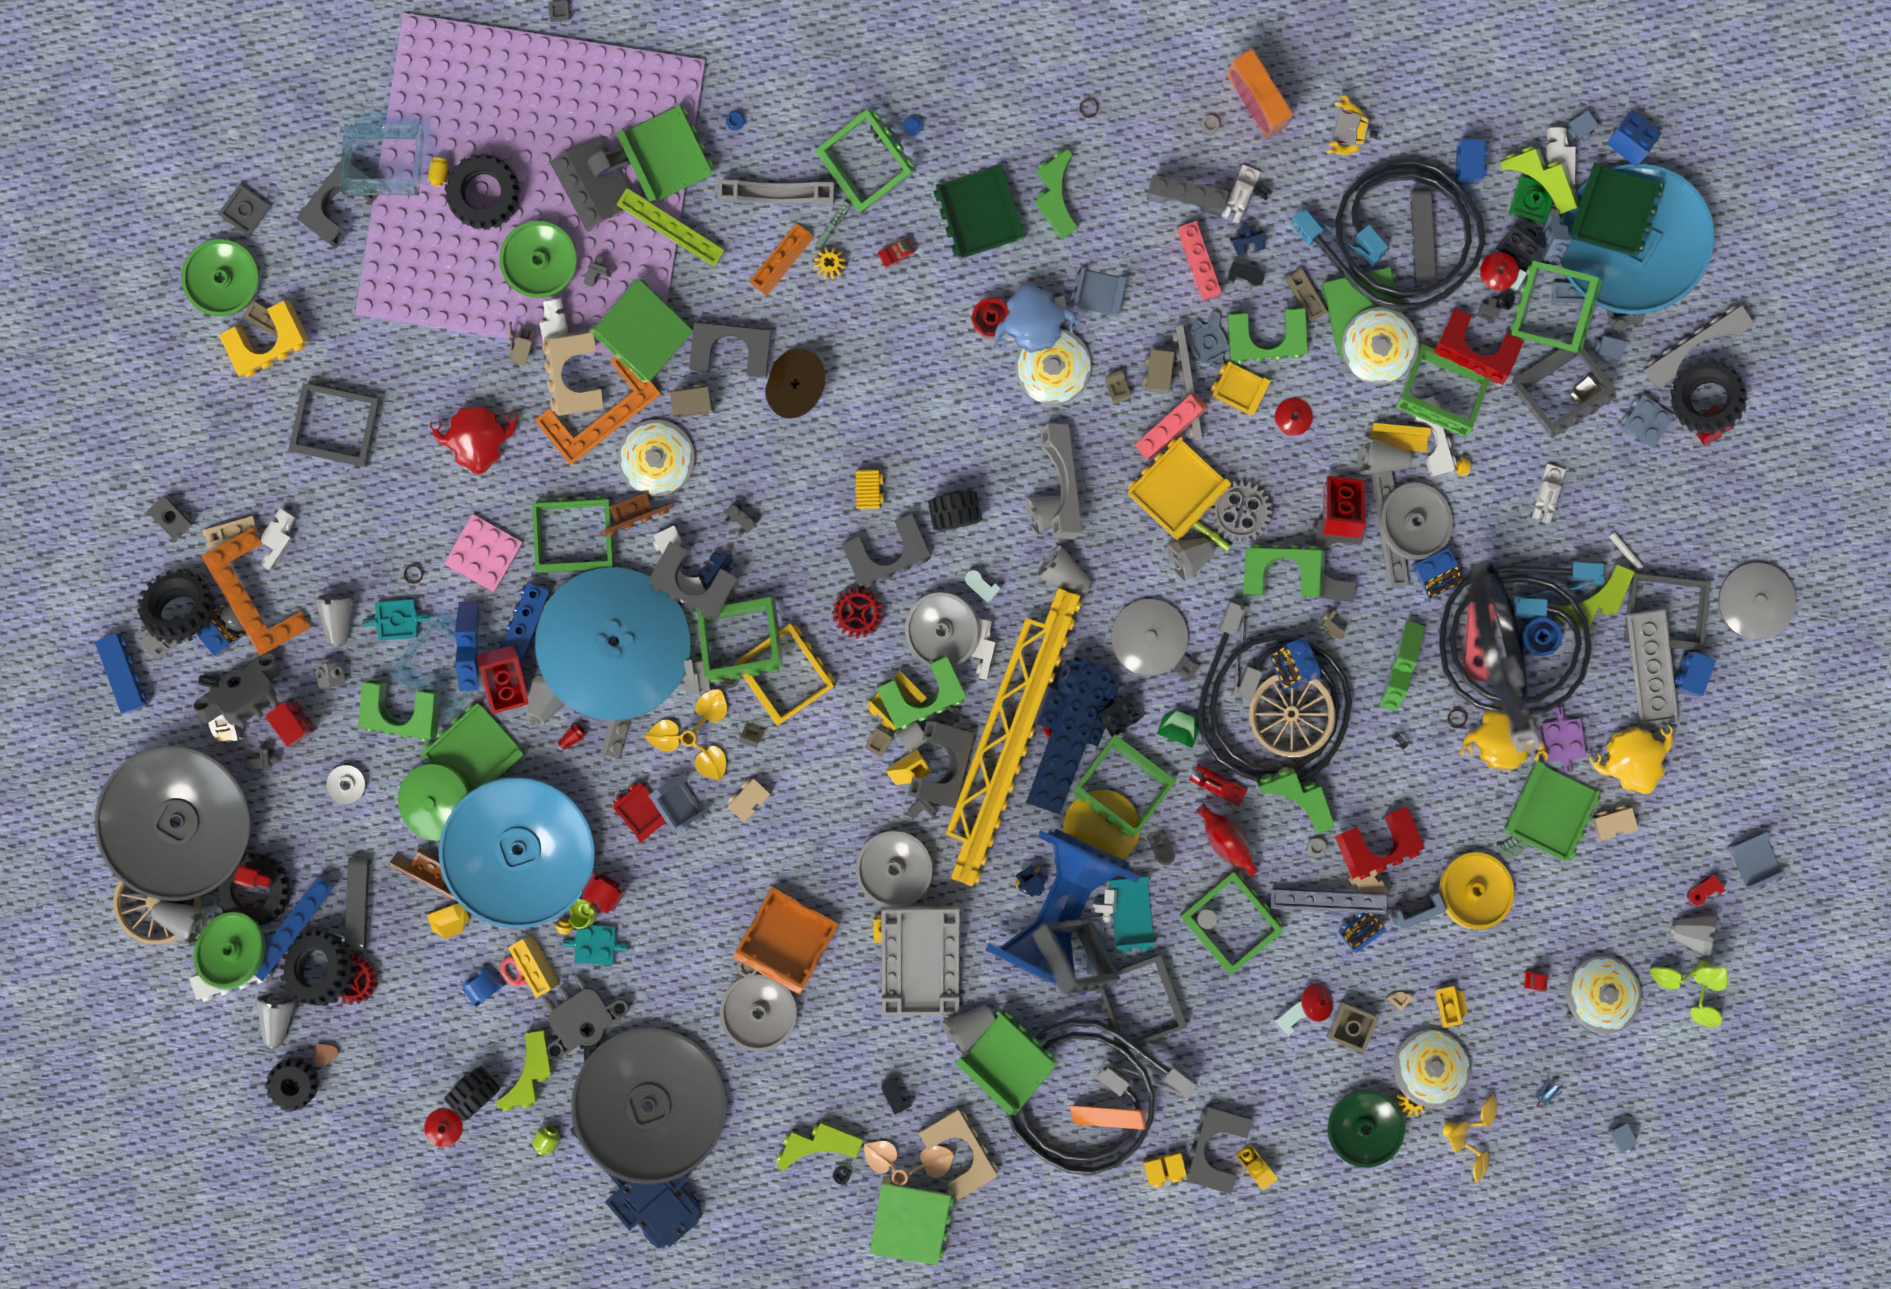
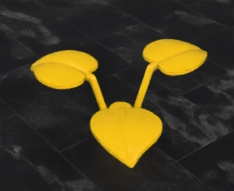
M716 689L706 692L697 700L695 711L698 715L703 716V719L693 730H687L682 735H678L679 727L675 722L662 720L645 734V738L651 745L665 752L676 750L679 747V739L685 746L693 745L695 748L702 750L703 752L699 753L695 758V768L701 775L720 781L726 771V756L717 746H711L706 750L697 744L699 735L696 732L706 719L716 723L721 721L727 714V703L723 692Z
M1492 1093L1482 1107L1480 1122L1468 1123L1463 1121L1456 1124L1447 1121L1443 1127V1135L1449 1139L1454 1152H1461L1465 1146L1477 1154L1478 1158L1473 1166V1175L1476 1183H1479L1486 1174L1490 1157L1488 1152L1484 1151L1481 1154V1152L1467 1144L1466 1137L1469 1126L1484 1125L1486 1128H1489L1494 1122L1498 1108L1494 1093Z

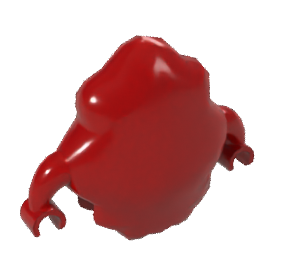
M485 406L460 408L451 417V427L446 431L445 435L439 431L442 427L440 421H438L439 427L437 429L432 427L431 421L430 428L435 440L439 444L447 446L455 452V462L459 466L466 467L473 474L481 475L486 473L492 464L498 462L501 458L500 446L515 433L518 416L515 412V419L509 420L507 413L506 420L509 422V426L504 428L503 425L497 422L496 414Z
M1204 803L1198 807L1196 811L1205 820V833L1213 850L1228 863L1244 868L1251 877L1260 870L1253 862L1251 845L1242 829L1229 818L1220 814H1214Z

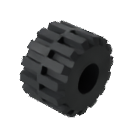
M977 491L950 492L928 501L933 530H949L982 521Z
M293 1057L285 1061L282 1060L273 1067L267 1076L265 1089L268 1092L266 1095L272 1099L274 1106H280V1110L290 1109V1111H296L298 1108L302 1109L316 1095L317 1087L319 1086L318 1074L316 1070L313 1071L310 1063L306 1064L304 1062V1059L299 1058L295 1060ZM291 1079L293 1082L297 1081L295 1088L293 1087V1085L288 1084L291 1081Z
M480 1066L475 1068L469 1075L466 1074L445 1096L444 1101L462 1121H466L492 1099L501 1087Z

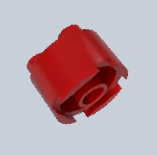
M986 298L978 302L972 312V325L975 331L982 337L988 339L995 338L997 326L1009 314L1007 305L995 298ZM988 314H989L990 316L995 315V318H994V321H995V322H992V321H989V322H988V321H987V319H988V316H987V315H988Z
M593 871L581 891L583 893L582 899L590 904L596 903L601 911L609 914L610 911H615L626 893V889H619L620 884L604 874L597 876V871Z

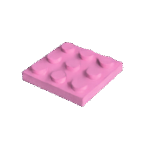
M472 514L444 564L495 592L523 542Z

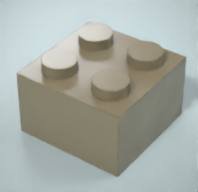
M1151 349L1149 354H1146L1144 367L1147 368V373H1144L1142 377V386L1145 387V391L1168 394L1170 391L1174 352Z
M704 384L694 385L693 389L689 390L685 389V387L674 388V392H670L672 413L675 418L714 413L711 391Z
M1340 1001L1326 1037L1361 1053H1365L1379 1018Z

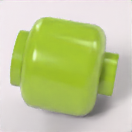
M549 1125L540 1127L532 1140V1145L538 1154L546 1155L555 1152L560 1142L558 1130Z

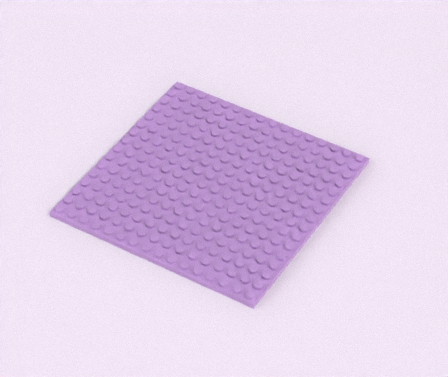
M403 13L376 183L383 190L373 201L355 315L510 339L509 323L512 321V330L515 334L514 340H516L521 326L536 330L533 343L542 344L543 338L539 322L546 320L544 318L543 301L561 298L563 308L558 309L556 313H565L568 327L567 334L587 331L592 325L597 324L632 284L631 280L643 279L649 285L648 288L652 292L658 293L663 299L662 302L667 305L677 244L628 212L609 218L587 232L549 161L567 151L601 137L609 151L619 147L623 148L616 134L621 130L626 132L677 107V103H679L680 107H685L689 115L686 120L689 125L693 123L695 127L706 61L697 58ZM483 153L489 156H496L507 163L518 178L519 187L521 188V194H519L520 204L516 206V213L509 217L510 220L507 223L503 222L500 224V227H491L490 230H484L483 228L478 230L462 223L448 207L449 204L445 198V184H442V187L430 185L431 182L427 181L429 165L433 157L448 160V174L453 172L452 167L455 164L458 166L461 163V159L471 158L470 155L473 154L480 156ZM630 163L627 168L620 172L630 190L649 202ZM487 174L474 177L468 183L465 190L468 203L480 210L492 207L498 201L501 194L498 181ZM685 189L653 205L680 222ZM531 221H545L560 227L572 240L577 253V267L571 282L560 293L548 298L535 299L516 292L506 282L500 269L499 256L504 240L516 227ZM602 254L605 258L602 265L610 267L609 272L612 273V276L608 277L598 273L593 287L583 284L589 263L595 262L596 256ZM594 336L596 353L614 355Z

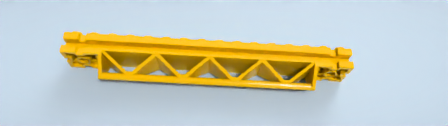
M1058 588L1044 624L1028 618L1024 620L958 798L956 808L945 835L963 841L951 874V879L963 882L972 887L974 883L978 884L981 872L978 871L980 865H985L988 857L985 851L987 846L991 847L995 837L992 835L994 828L998 829L1001 818L998 816L1001 810L1005 811L1008 803L1005 797L1007 792L1011 793L1015 782L1012 781L1014 774L1018 775L1022 764L1018 762L1020 757H1025L1028 746L1025 743L1027 738L1031 739L1035 728L1032 725L1047 684L1051 685L1055 673H1052L1054 666H1058L1062 657V655H1059L1060 649L1065 648L1069 638L1066 637L1067 630L1071 631L1075 619L1072 616L1074 612H1078L1082 601L1079 600L1080 596ZM1031 624L1044 629L1025 642ZM1044 634L1028 678L1021 655L1022 648ZM1019 659L1025 682L1006 694ZM1025 686L1010 729H1008L1002 709V702ZM1000 711L1006 734L986 746ZM1006 738L989 783L982 759L983 753ZM980 764L986 786L967 799ZM986 791L971 834H969L963 807ZM960 815L967 838L954 833Z

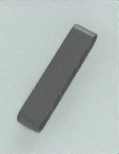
M1411 190L1410 199L1412 200H1410L1411 218H1413L1411 225L1412 237H1414L1412 245L1413 256H1415L1413 258L1414 275H1416L1414 282L1415 284L1435 283L1431 190Z
M349 857L344 942H348L350 945L347 950L353 952H365L366 943L364 942L367 939V924L365 923H367L368 905L366 904H368L369 886H367L369 885V858Z

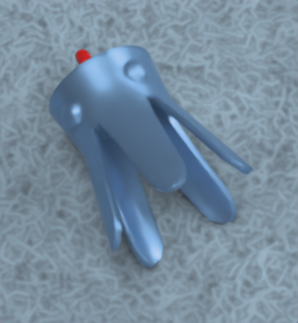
M1547 1079L1541 1091L1535 1096L1539 1100L1536 1106L1540 1103L1547 1106L1553 1098L1563 1093V1091L1556 1094L1559 1091V1087L1553 1086L1546 1092L1550 1083V1079Z

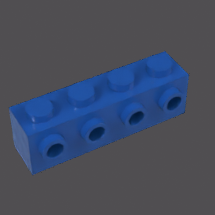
M527 583V586L523 585L520 592L522 599L520 604L516 603L513 610L515 617L513 622L509 621L506 632H508L507 638L501 641L499 647L501 649L514 645L518 660L521 663L525 661L537 630L540 616L551 591L531 583Z
M114 634L95 641L121 714H127L147 706L146 701H148L145 691L140 688L139 683H141L139 674L133 669L134 660L131 654L128 655L126 650L128 644L125 637L121 636V634Z

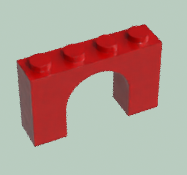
M1454 308L1446 322L1434 353L1455 362L1459 366L1466 367L1478 375L1489 378L1494 383L1504 385L1524 341L1506 333L1495 354L1490 356L1476 354L1467 346L1465 341V331L1472 316Z
M1407 806L1384 816L1393 838L1392 849L1385 857L1377 856L1368 850L1358 827L1334 836L1352 879L1357 877L1360 880L1371 876V871L1376 870L1377 873L1388 869L1386 865L1392 863L1393 866L1404 862L1403 858L1409 856V859L1415 858L1420 855L1419 851L1425 849Z

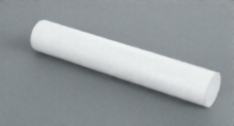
M1613 532L1609 538L1636 570L1639 571L1643 567L1642 563L1620 537Z

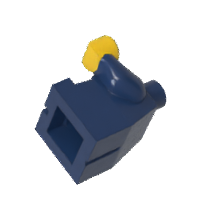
M1030 865L1024 869V872L1022 870L1016 874L1018 881L1015 882V885L1026 895L1031 897L1035 895L1040 896L1042 890L1045 889L1044 874L1040 867L1034 869Z

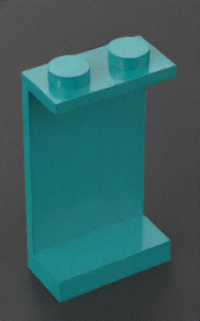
M1148 876L1139 877L1137 883L1127 878L1109 880L1110 889H1117V911L1112 913L1116 949L1120 950L1121 953L1132 952V948H1140V951L1151 950V946H1155Z

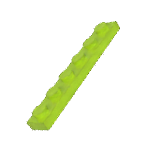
M628 188L625 189L616 204L712 267H715L725 251Z

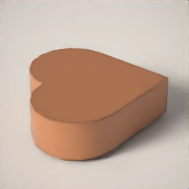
M317 1043L315 1052L316 1064L321 1067L328 1065L330 1060L338 1056V1048L335 1045Z

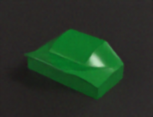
M1174 711L1169 716H1163L1156 734L1193 748L1199 729L1196 727L1194 717Z

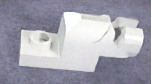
M1548 128L1547 139L1553 142L1547 145V164L1549 165L1559 161V164L1566 163L1572 183L1575 186L1576 147H1566L1568 145L1566 128Z
M1242 165L1222 213L1223 218L1227 220L1230 211L1234 210L1236 213L1232 222H1240L1260 171Z
M561 298L543 301L544 318L546 320L539 322L543 343L545 337L563 335L568 332L565 313H556L558 309L563 308Z
M1546 464L1535 498L1536 503L1532 519H1539L1543 510L1545 513L1542 522L1551 523L1562 488L1561 483L1566 471L1565 469Z
M279 508L275 514L279 522L270 521L261 537V542L273 549L263 559L265 562L263 566L273 571L293 540L286 533L290 532L296 517L282 508Z
M978 618L980 639L971 657L983 659V663H978L976 673L980 674L979 678L987 680L995 642L988 641V638L991 637L992 622Z

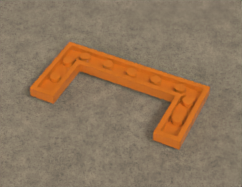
M616 356L610 362L633 389V392L573 438L550 408L535 419V422L570 465L661 395L651 381L643 383Z
M252 527L201 555L257 653L261 656L311 627L302 611L272 628L267 629L229 563L262 545Z

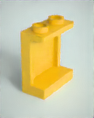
M1231 361L1227 365L1223 363L1219 374H1221L1219 382L1215 380L1210 389L1213 392L1211 397L1253 417L1271 381L1242 369Z
M901 671L895 675L896 681L907 700L912 703L922 704L927 699ZM878 692L867 703L869 705L867 709L875 717L879 715L883 719L881 723L888 730L891 728L895 730L894 723Z

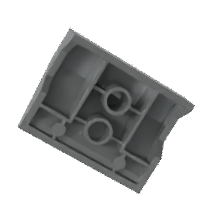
M602 137L567 151L549 161L587 232L607 219L626 212L616 204L625 189L628 188L630 190L620 171H614L601 178L593 176L587 164L588 158L600 150H603L604 153L609 152Z

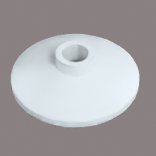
M339 766L327 778V791L332 799L339 803L348 804L355 802L362 796L365 790L364 776L353 766ZM345 781L350 782L349 788L344 787Z

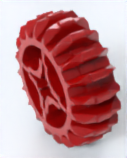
M856 587V593H853L852 588H849L850 595L847 596L843 591L842 595L845 598L842 600L840 597H837L836 599L840 604H833V607L838 608V611H832L833 615L838 614V617L834 618L833 622L840 621L836 628L839 629L843 626L842 634H845L847 630L850 631L848 634L849 638L852 637L853 633H856V639H859V633H862L863 637L866 638V631H869L871 635L874 634L871 629L873 626L879 629L875 622L883 621L877 617L878 615H883L884 612L878 611L877 608H881L883 605L875 604V602L879 601V597L873 600L871 597L874 595V592L866 595L867 588H864L863 593H860L859 587ZM862 597L869 602L862 606H857L851 598ZM847 602L851 608V613L843 619L842 608ZM852 604L855 608H858V610L859 608L863 609L864 607H866L861 612L864 621H862L861 618L852 617L855 613ZM873 606L874 616L869 624L865 619V612ZM853 620H859L864 628L854 629L846 624Z
M355 953L351 957V961L356 962L362 968L358 972L352 971L355 975L359 974L354 979L355 984L351 982V987L358 994L346 993L342 998V1004H345L347 999L349 1005H353L354 999L357 1004H360L361 998L367 1001V995L372 996L374 994L370 988L377 989V986L372 984V982H377L379 979L373 978L372 975L377 974L378 971L371 972L370 969L375 965L374 963L369 966L367 965L370 960L369 958L362 961V954H359L357 959ZM366 973L367 983L363 990L360 979Z

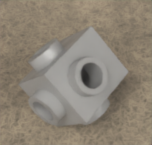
M335 659L324 660L322 665H316L318 688L345 685L343 662L335 663Z

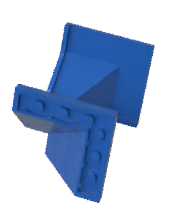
M1055 829L1054 832L1049 830L1048 833L1040 830L1037 837L1052 843L1054 847L1057 871L1054 883L1037 919L1002 946L988 943L985 950L1035 977L1058 985L1032 933L1037 931L1040 927L1039 925L1045 922L1050 924L1055 921L1063 922L1068 919L1071 921L1078 919L1090 893L1114 877L1121 875L1137 883L1140 876L1133 873L1134 869L1129 867L1130 862L1087 844L1061 830ZM1072 932L1055 934L1075 974L1071 942Z

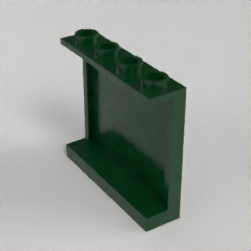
M1594 162L1570 232L1571 239L1638 258L1639 253H1643L1645 249V235H1649L1651 231V217H1655L1658 210V205H1656L1657 199H1661L1664 192L1662 180H1658V183L1602 168V164Z
M1002 164L942 185L936 184V190L933 193L936 202L940 201L941 203L940 215L942 220L946 219L948 226L945 227L948 238L952 237L954 245H951L954 256L958 255L959 260L1025 239Z

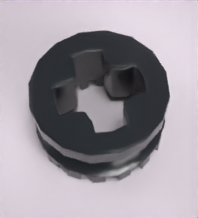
M1257 183V189H1254L1253 193L1263 200H1268L1267 196L1271 195L1272 191L1266 186Z
M1505 291L1501 292L1497 298V306L1505 310L1511 309L1515 304L1513 303L1515 302L1514 295Z
M844 1166L837 1167L833 1172L834 1181L838 1184L847 1183L850 1179L848 1168ZM840 1170L847 1174V1177H844L842 1181L839 1177H836Z

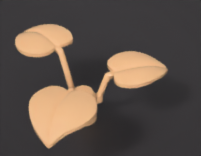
M876 1141L864 1145L865 1157L869 1166L875 1172L881 1174L886 1173L891 1167L893 1172L892 1181L900 1186L909 1181L911 1174L924 1167L926 1173L931 1177L939 1178L944 1176L950 1169L954 1158L953 1152L945 1147L935 1146L930 1150L925 1148L920 1154L922 1165L910 1171L903 1168L896 1170L893 1162L897 1159V1150L892 1143Z

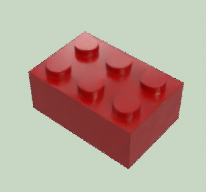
M1327 475L1323 489V534L1362 538L1365 527V479Z
M514 645L476 655L492 714L528 705L529 701Z
M293 700L282 702L264 715L286 747L298 744L315 732L313 730V722L308 717H304L301 713L303 711L302 707L297 701L294 703Z

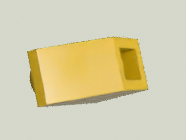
M918 749L885 769L895 785L909 784L912 777L922 779L931 773L928 763Z
M1251 1144L1235 1155L1263 1191L1278 1180Z

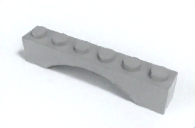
M718 180V201L720 203L834 205V182L776 184Z
M1731 307L1725 311L1726 316L1723 318L1718 316L1710 321L1711 326L1704 329V327L1696 330L1694 332L1695 336L1690 340L1687 337L1677 343L1679 347L1674 350L1669 348L1662 353L1663 357L1658 361L1654 358L1646 363L1647 368L1643 372L1655 390L1675 378L1683 358L1698 343L1714 337H1736L1754 326V322L1744 307Z
M1047 424L1040 430L1042 449L1055 465L1061 485L1059 507L1051 520L1053 539H1075L1082 533L1083 523L1080 518L1079 489L1076 485V468L1073 462L1074 451L1071 446L1072 434L1069 430V425Z

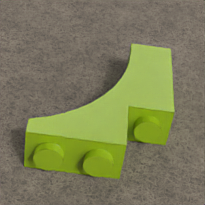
M1533 146L1522 150L1523 154L1518 156L1515 153L1504 157L1505 161L1500 162L1502 170L1519 171L1541 183L1554 200L1559 214L1580 206L1566 163L1559 164V161L1549 164V169H1547L1540 148L1534 149Z
M1618 564L1613 565L1604 585L1591 597L1578 603L1588 619L1589 628L1598 608L1600 609L1599 612L1606 616L1617 614L1635 573L1634 571ZM1571 605L1554 606L1570 615L1578 628L1582 630L1581 621ZM1557 615L1555 616L1556 619H1558V620H1560V621H1562V622H1566V621H1564L1562 618H1560L1559 616H1557Z
M545 1029L524 1034L526 1060L523 1072L513 1089L496 1101L497 1109L503 1108V1111L513 1110L514 1106L517 1105L527 1108L532 1107L533 1103L538 1101L534 1079H537V1082L549 1080L548 1077L553 1075L551 1060L547 1056L548 1042Z
M822 1121L819 1125L815 1124L811 1134L815 1136L814 1139L792 1130L791 1135L786 1134L783 1145H786L784 1152H779L776 1163H779L777 1169L785 1171L799 1158L822 1151L843 1153L856 1158L864 1138Z

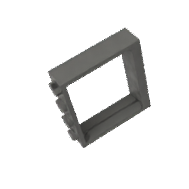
M1584 348L1581 354L1560 349L1512 380L1514 391L1551 438L1560 433L1563 434L1566 429L1573 425H1578L1583 418L1595 414L1599 408L1605 404H1610V401L1617 397L1616 388ZM1579 356L1605 389L1559 419L1551 422L1526 389Z
M309 381L308 384L303 383L288 451L367 467L381 400L371 393H365V396L358 395V391L346 389V392L339 391V387L327 385V388L320 387V383ZM309 391L371 404L360 457L297 445Z
M1637 570L1629 585L1626 613L1634 612L1637 581L1700 588L1695 641L1688 642L1671 639L1669 641L1670 648L1703 651L1711 582H1705V578L1701 577L1687 580L1684 575H1675L1674 578L1667 577L1666 573H1655V576L1648 575V571ZM1627 618L1625 621L1623 643H1629Z
M1078 918L1074 921L1068 919L1063 922L1055 921L1050 924L1045 922L1039 925L1040 927L1037 931L1032 933L1063 995L1107 989L1120 980L1090 919L1082 920ZM1076 932L1098 975L1076 978L1055 934Z
M1161 954L1116 969L1118 975H1122L1155 962L1177 1021L1173 1025L1132 1039L1138 1045L1187 1028ZM1106 989L1096 990V993H1101L1103 998L1100 1001L1103 1012L1108 1011L1110 1017L1106 1019L1108 1025L1121 1031ZM1113 1037L1114 1041L1119 1042L1126 1048L1130 1049L1129 1046H1127L1117 1037Z

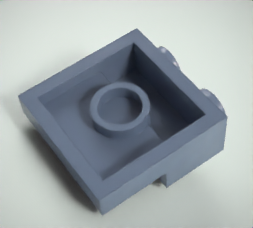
M1551 209L1540 232V240L1547 245L1541 253L1542 263L1558 265L1561 262L1560 258L1564 257L1567 249L1566 246H1569L1571 241V235L1568 234V226L1562 225V219L1559 218V210Z
M1645 395L1636 396L1631 404L1633 409L1629 414L1626 413L1621 420L1623 424L1621 429L1648 446L1655 448L1674 415Z

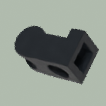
M1233 261L1226 282L1233 284L1235 279L1247 282L1251 287H1259L1264 281V274L1259 269Z
M889 1077L883 1081L881 1086L882 1092L894 1115L912 1106L909 1098L904 1100L901 1096L896 1079Z

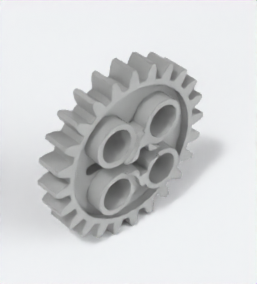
M1233 481V487H1230L1213 505L1215 508L1210 509V513L1215 514L1210 518V520L1216 521L1213 527H1220L1218 534L1224 532V539L1231 536V542L1238 538V542L1241 543L1242 538H1245L1248 543L1250 536L1256 540V533L1262 536L1261 528H1268L1265 522H1271V519L1267 516L1272 515V511L1267 509L1272 504L1266 503L1269 499L1268 496L1262 497L1264 490L1257 491L1258 485L1251 488V482L1244 486L1243 481H1241L1240 486H1237L1236 482ZM1231 496H1237L1240 502L1238 504H1232L1229 501V498ZM1247 496L1244 513L1241 516L1238 528H1235L1238 511L1236 510H1240L1243 497ZM1254 501L1258 504V508L1251 510L1247 504ZM1226 514H1231L1234 517V521L1226 522L1223 517ZM1248 519L1253 525L1250 528H1245L1242 522Z

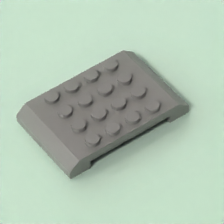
M959 906L881 907L882 1016L959 1015Z

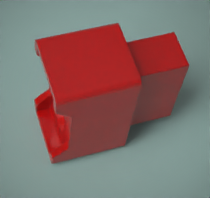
M239 865L234 883L251 888L258 886L271 888L274 878L262 875L263 870Z

